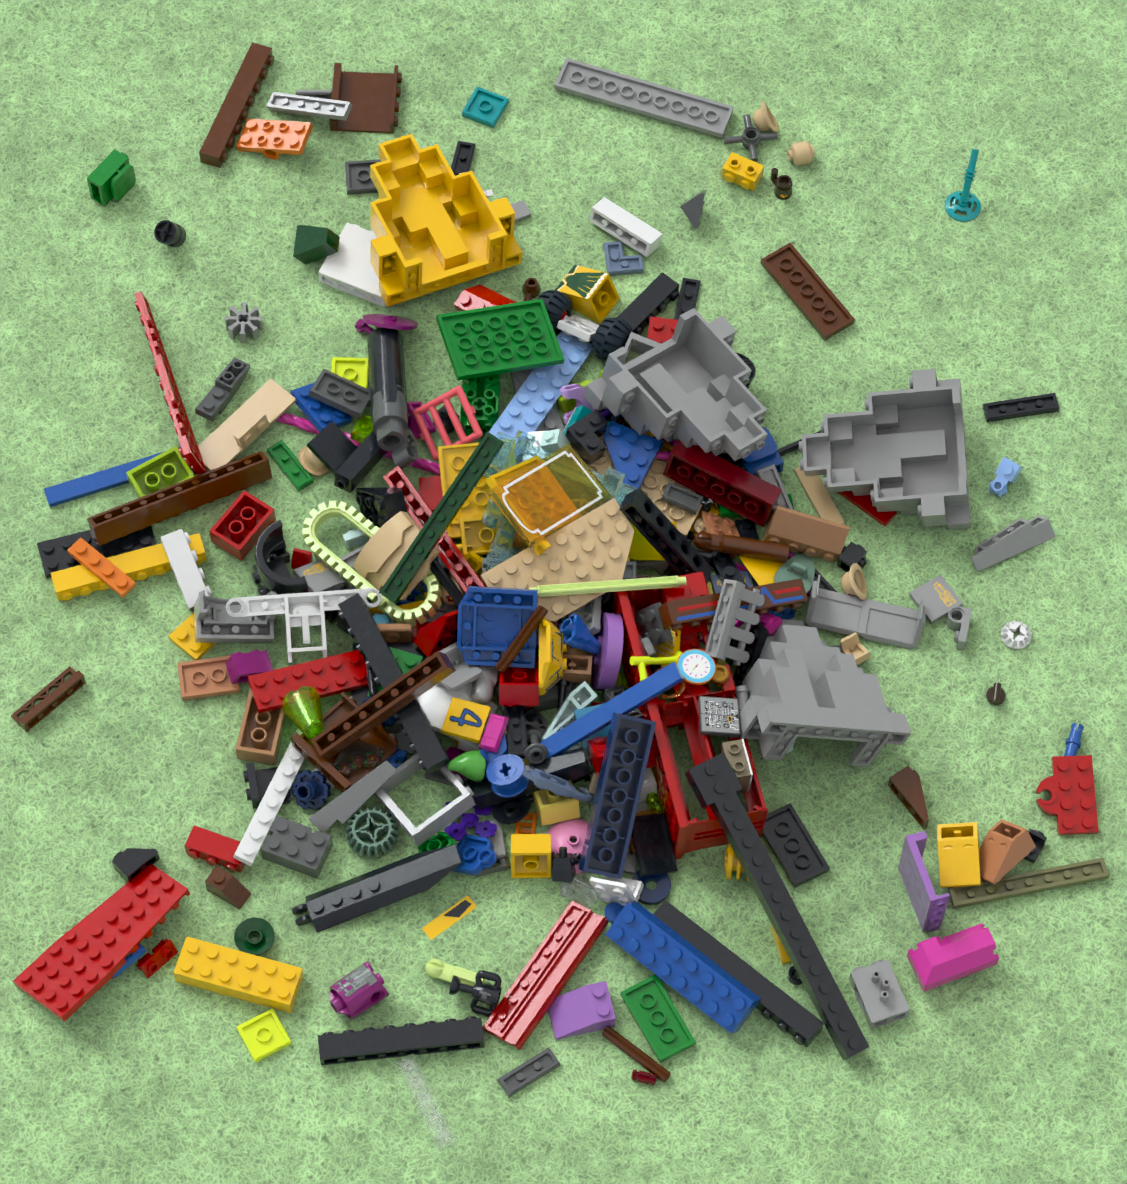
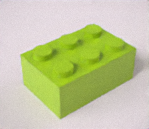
M177 446L126 472L127 480L138 498L195 477L184 458L181 457Z

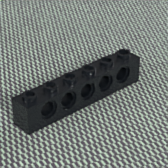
M641 488L627 494L619 510L679 576L703 572L707 584L713 568Z

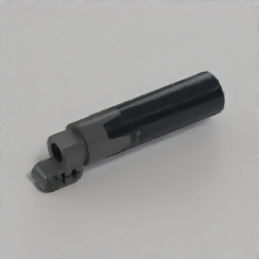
M377 328L369 334L367 339L373 432L377 436L378 446L385 451H392L395 465L404 469L418 459L416 438L408 432L403 338L396 329Z

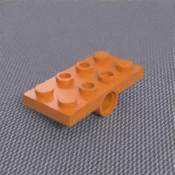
M247 119L236 148L238 151L260 152L265 157L277 160L280 154L302 155L313 126L311 122Z

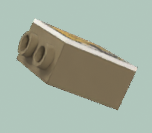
M744 739L723 742L720 754L725 753L742 786L738 793L749 792L753 773Z

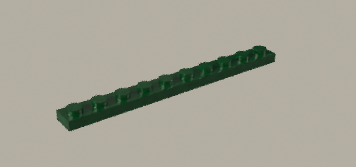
M488 431L486 432L379 593L397 604L504 445L503 441Z

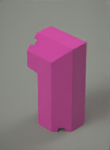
M983 923L942 937L941 940L939 936L924 940L917 944L918 949L914 951L911 948L907 953L909 963L923 992L997 965L999 961L998 954L994 955L993 952L997 948L989 929L987 927L984 928Z

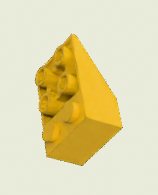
M977 822L937 825L940 887L980 886V839Z

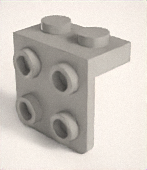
M457 642L439 651L448 656L456 670L439 682V684L449 690H459L462 686L475 681L483 675L482 670L475 665H466Z

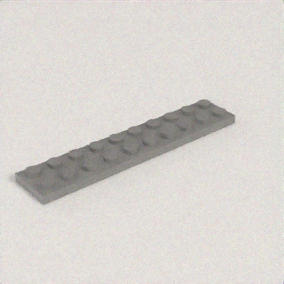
M569 58L565 59L554 85V89L720 138H723L734 110L733 106Z

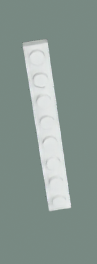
M297 729L296 732L301 735L304 731ZM292 741L233 856L234 859L249 866L252 865L305 759L292 746Z

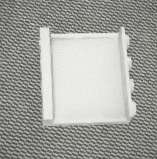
M347 222L339 235L338 252L327 256L318 272L319 282L386 307L379 292V279L370 264L371 240L375 239L376 236L373 231H368L359 225Z

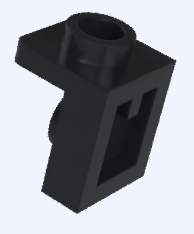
M1029 829L1028 832L1036 847L1024 859L1034 864L1046 843L1047 837L1038 830Z

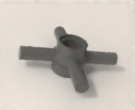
M746 114L743 116L745 129L742 135L724 137V144L742 143L746 149H749L751 160L757 162L756 147L759 142L778 139L777 132L759 134L758 129L752 127L750 115Z

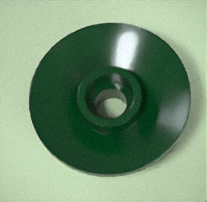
M256 917L242 921L234 933V941L237 948L242 952L256 956L266 953L272 947L275 939L271 924L262 918ZM253 937L259 938L256 942L251 941Z

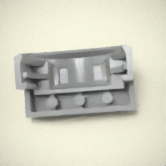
M205 590L199 592L194 604L195 643H272L274 641V619L276 615L254 616V621H252V616L231 617L226 611V604L230 599L206 596ZM270 591L267 595H277V593ZM231 603V612H240V603Z

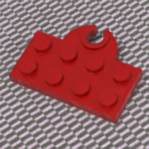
M1092 755L1053 756L1051 758L1053 776L1041 781L1035 794H1040L1046 791L1050 794L1051 799L1048 801L1041 798L1037 799L1038 807L1042 810L1041 812L1056 816L1058 835L1098 834Z

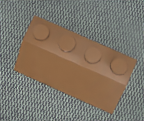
M777 505L766 523L763 541L788 544L789 551L805 553L806 556L818 557L826 562H836L841 555L850 526Z

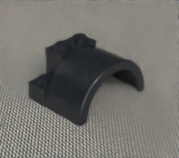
M281 520L269 525L261 533L255 546L256 565L253 566L254 573L252 578L255 585L259 584L260 586L258 590L260 596L267 595L270 591L277 593V595L308 592L305 576L291 578L285 564L290 562V555L286 552L287 547L283 538Z

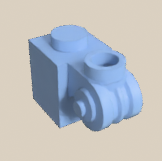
M1003 457L995 472L997 474L995 480L989 484V492L994 493V495L1000 498L1008 492V483H1015L1023 467Z

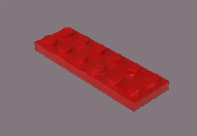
M359 650L248 676V683L258 713L369 687L366 663Z

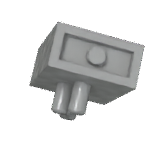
M877 960L870 966H859L852 970L849 980L870 1030L908 1017L910 1009L889 960Z

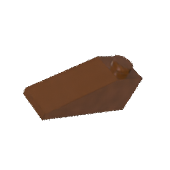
M907 766L889 778L888 786L922 829L925 830L929 819L920 776L915 770Z

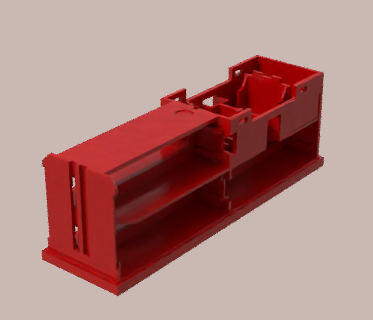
M703 572L678 576H686V585L679 587L613 592L612 613L620 614L623 620L624 635L621 661L629 688L640 682L638 665H631L630 657L647 656L641 641V630L636 622V610L639 611L659 602L663 605L669 601L709 595ZM701 623L700 626L695 628L684 626L680 630V651L682 653L689 649L705 651L709 638L707 624ZM703 637L705 648L701 649L699 642H702L701 638ZM729 664L724 665L729 671V677L727 682L721 685L723 691L711 693L708 683L693 685L683 680L673 686L676 702L665 704L666 700H659L657 696L638 707L639 711L645 715L644 719L656 722L652 742L655 745L658 766H656V772L657 768L659 771L657 782L661 779L660 772L663 781L661 783V791H659L660 801L659 798L657 799L661 813H663L662 807L664 806V798H666L665 790H667L664 813H666L676 860L681 859L683 853L729 844L711 807L706 808L708 820L698 821V818L691 820L667 728L677 726L678 730H685L694 767L715 757L710 735H700L699 696L736 699V688ZM645 665L647 677L652 675L650 665ZM740 736L728 737V741L744 739L753 777L749 792H743L748 810L747 814L759 837H761L768 809H766L748 740L740 738Z

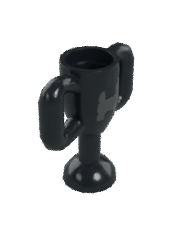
M485 970L479 971L475 977L476 984L471 986L461 983L458 976L454 975L449 995L457 994L458 991L472 994L473 999L470 1003L472 1012L487 1017L491 1016L499 1003L502 987H500L501 977L496 973ZM481 978L495 981L494 985L482 983ZM479 1001L481 1003L489 1005L490 1009L477 1006L476 1004Z

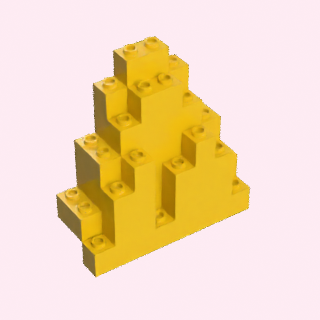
M413 134L379 144L378 156L381 162L370 165V178L379 193V199L370 202V226L376 236L375 239L371 240L370 264L379 279V292L387 307L522 263L523 252L514 238L515 212L507 197L489 202L472 170L455 176L438 144L420 149Z

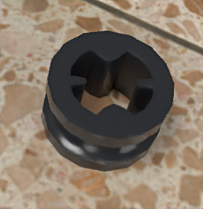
M794 966L790 967L788 972L789 981L794 985L802 984L801 979H798L797 976L793 977L794 971H796Z

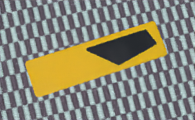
M466 896L425 925L422 930L432 940L477 906L469 896Z

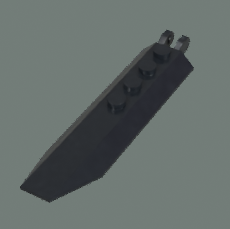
M454 844L420 852L306 896V904H300L292 908V912L294 915L309 911L310 915L297 918L295 920L296 925L302 926L312 922L316 932H321L429 890L462 863L457 847Z

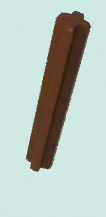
M539 605L496 664L497 670L504 673L548 613L545 607Z
M607 1026L602 1032L603 1037L653 1075L655 1074L662 1082H666L670 1078L671 1073L613 1028Z

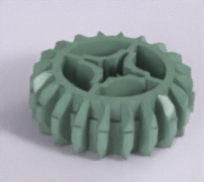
M366 806L364 812L359 809L358 815L352 814L353 820L348 819V826H346L345 831L347 833L346 840L349 841L348 845L353 847L355 853L360 851L361 857L367 853L370 859L372 854H375V857L378 858L380 852L386 855V849L392 851V844L396 845V838L399 837V832L397 831L399 826L396 824L395 818L391 817L390 811L385 813L383 807L377 811L376 806L373 807V810H369V807ZM367 821L364 827H360V830H357L362 823ZM370 826H372V830H374V838L372 836V833H370ZM384 834H387L382 841L377 842L380 837L384 836ZM361 840H367V841H369L370 843H365V842H363V841H361Z

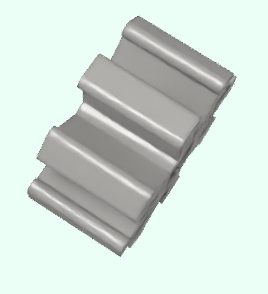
M242 302V312H239L234 305L229 308L230 316L225 315L226 329L229 331V337L232 340L239 334L240 342L247 343L246 334L249 333L253 340L259 337L258 329L263 330V321L256 306L248 311V303Z

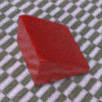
M297 548L293 549L292 569L313 562L312 552Z

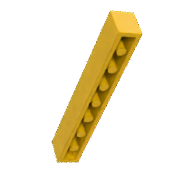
M200 533L190 535L191 543L188 545L191 551L195 550L198 561L195 562L196 565H200L207 561ZM162 543L107 558L133 581H141L153 575H163L167 571L172 570ZM83 565L51 573L58 601H67L75 596H86L93 591L109 589L106 584Z

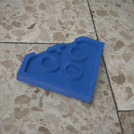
M611 421L603 435V439L620 483L633 490L641 488L663 442L646 434L639 435L634 429Z

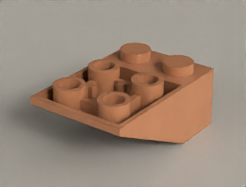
M1001 819L987 832L980 847V874L982 880L996 884L1024 857L1029 855L1036 846L1027 829Z

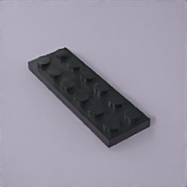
M152 526L99 546L92 538L90 530L37 543L46 578H50L52 572L81 565L67 551L79 538L84 539L105 558L156 545Z

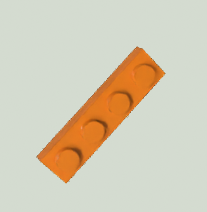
M79 538L67 550L69 555L121 598H124L136 587L135 581L84 539Z

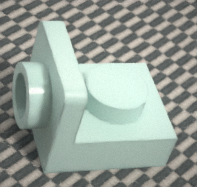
M350 530L343 534L346 549L368 542L367 536L360 530Z

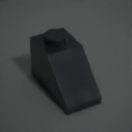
M127 848L114 856L112 864L114 869L128 883L147 866L155 864L160 858L156 849Z

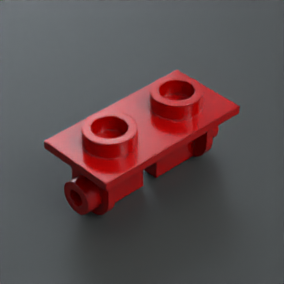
M161 940L152 949L154 954L151 955L148 952L138 960L136 967L143 971L147 979L178 953L171 940Z

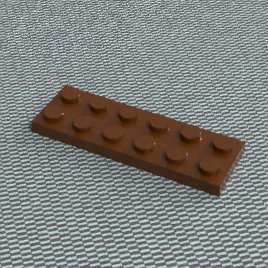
M791 243L761 259L760 264L824 340L855 323V318Z

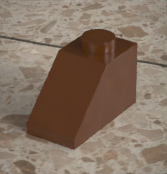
M218 866L213 869L205 880L207 891L239 910L251 895V892L232 874Z

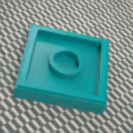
M477 86L463 109L462 116L494 128L508 105L509 99Z

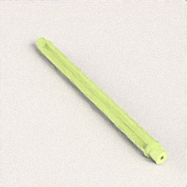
M686 576L537 585V587H529V589L538 590V597L672 588L686 585Z

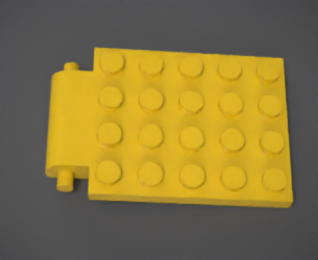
M513 439L501 440L504 442V445L446 529L452 539L461 538V544L456 545L464 556L469 551L477 555L513 552V546H520L519 538L512 539L511 533H520V529L485 481L489 476L516 465ZM479 443L437 447L442 496L445 495Z

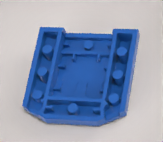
M469 586L458 606L457 646L462 652L466 665L496 666L538 607V590ZM537 628L509 667L535 668Z

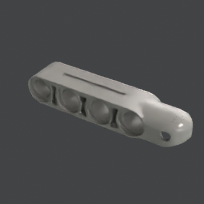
M475 665L482 670L483 675L472 681L471 697L477 703L486 705L493 697L498 670L495 666Z

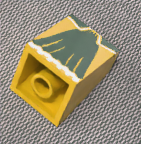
M574 265L555 289L568 296L572 302L573 310L598 324L603 322L620 300L609 273L579 265Z

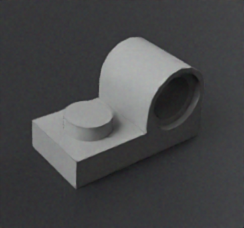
M954 606L949 609L946 624L948 628L956 631L954 642H957L956 649L964 650L972 608Z

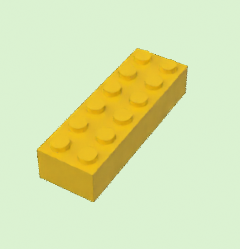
M186 937L173 972L176 982L292 1013L304 978L303 968L191 937Z

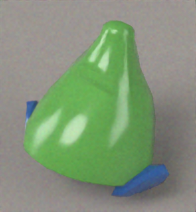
M485 749L467 751L451 760L447 767L449 770L456 771L473 781H482L485 775L486 761H489L488 752Z

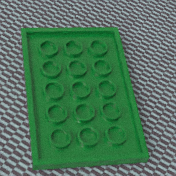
M543 299L439 314L436 317L457 381L564 363L565 359Z

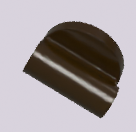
M994 683V686L989 688L986 693L987 701L993 705H1000L1005 701L1006 693L1001 688V683Z

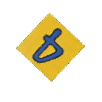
M452 697L441 733L480 743L491 707Z

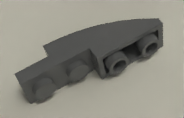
M234 357L215 380V386L195 408V414L210 421L218 413L221 414L240 388L250 369V364Z

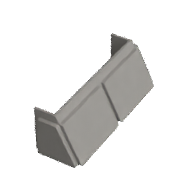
M818 575L817 581L813 580L805 622H808V626L846 635L856 633L864 639L908 649L918 647L926 616V606L923 605V598L921 599L919 609L913 610L870 599L861 600L856 596L819 588L820 575Z

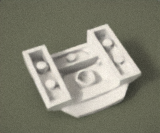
M472 682L455 691H451L438 683L417 698L435 731L441 733L452 697L477 703L471 697ZM492 701L485 705L491 707L490 713L495 714L498 706ZM449 736L460 741L458 748L465 752L479 750V743Z

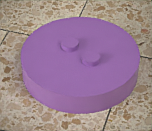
M608 612L601 613V629L594 635L600 643L598 654H593L591 674L592 688L603 691L615 686L623 651L624 631L622 617L620 614Z

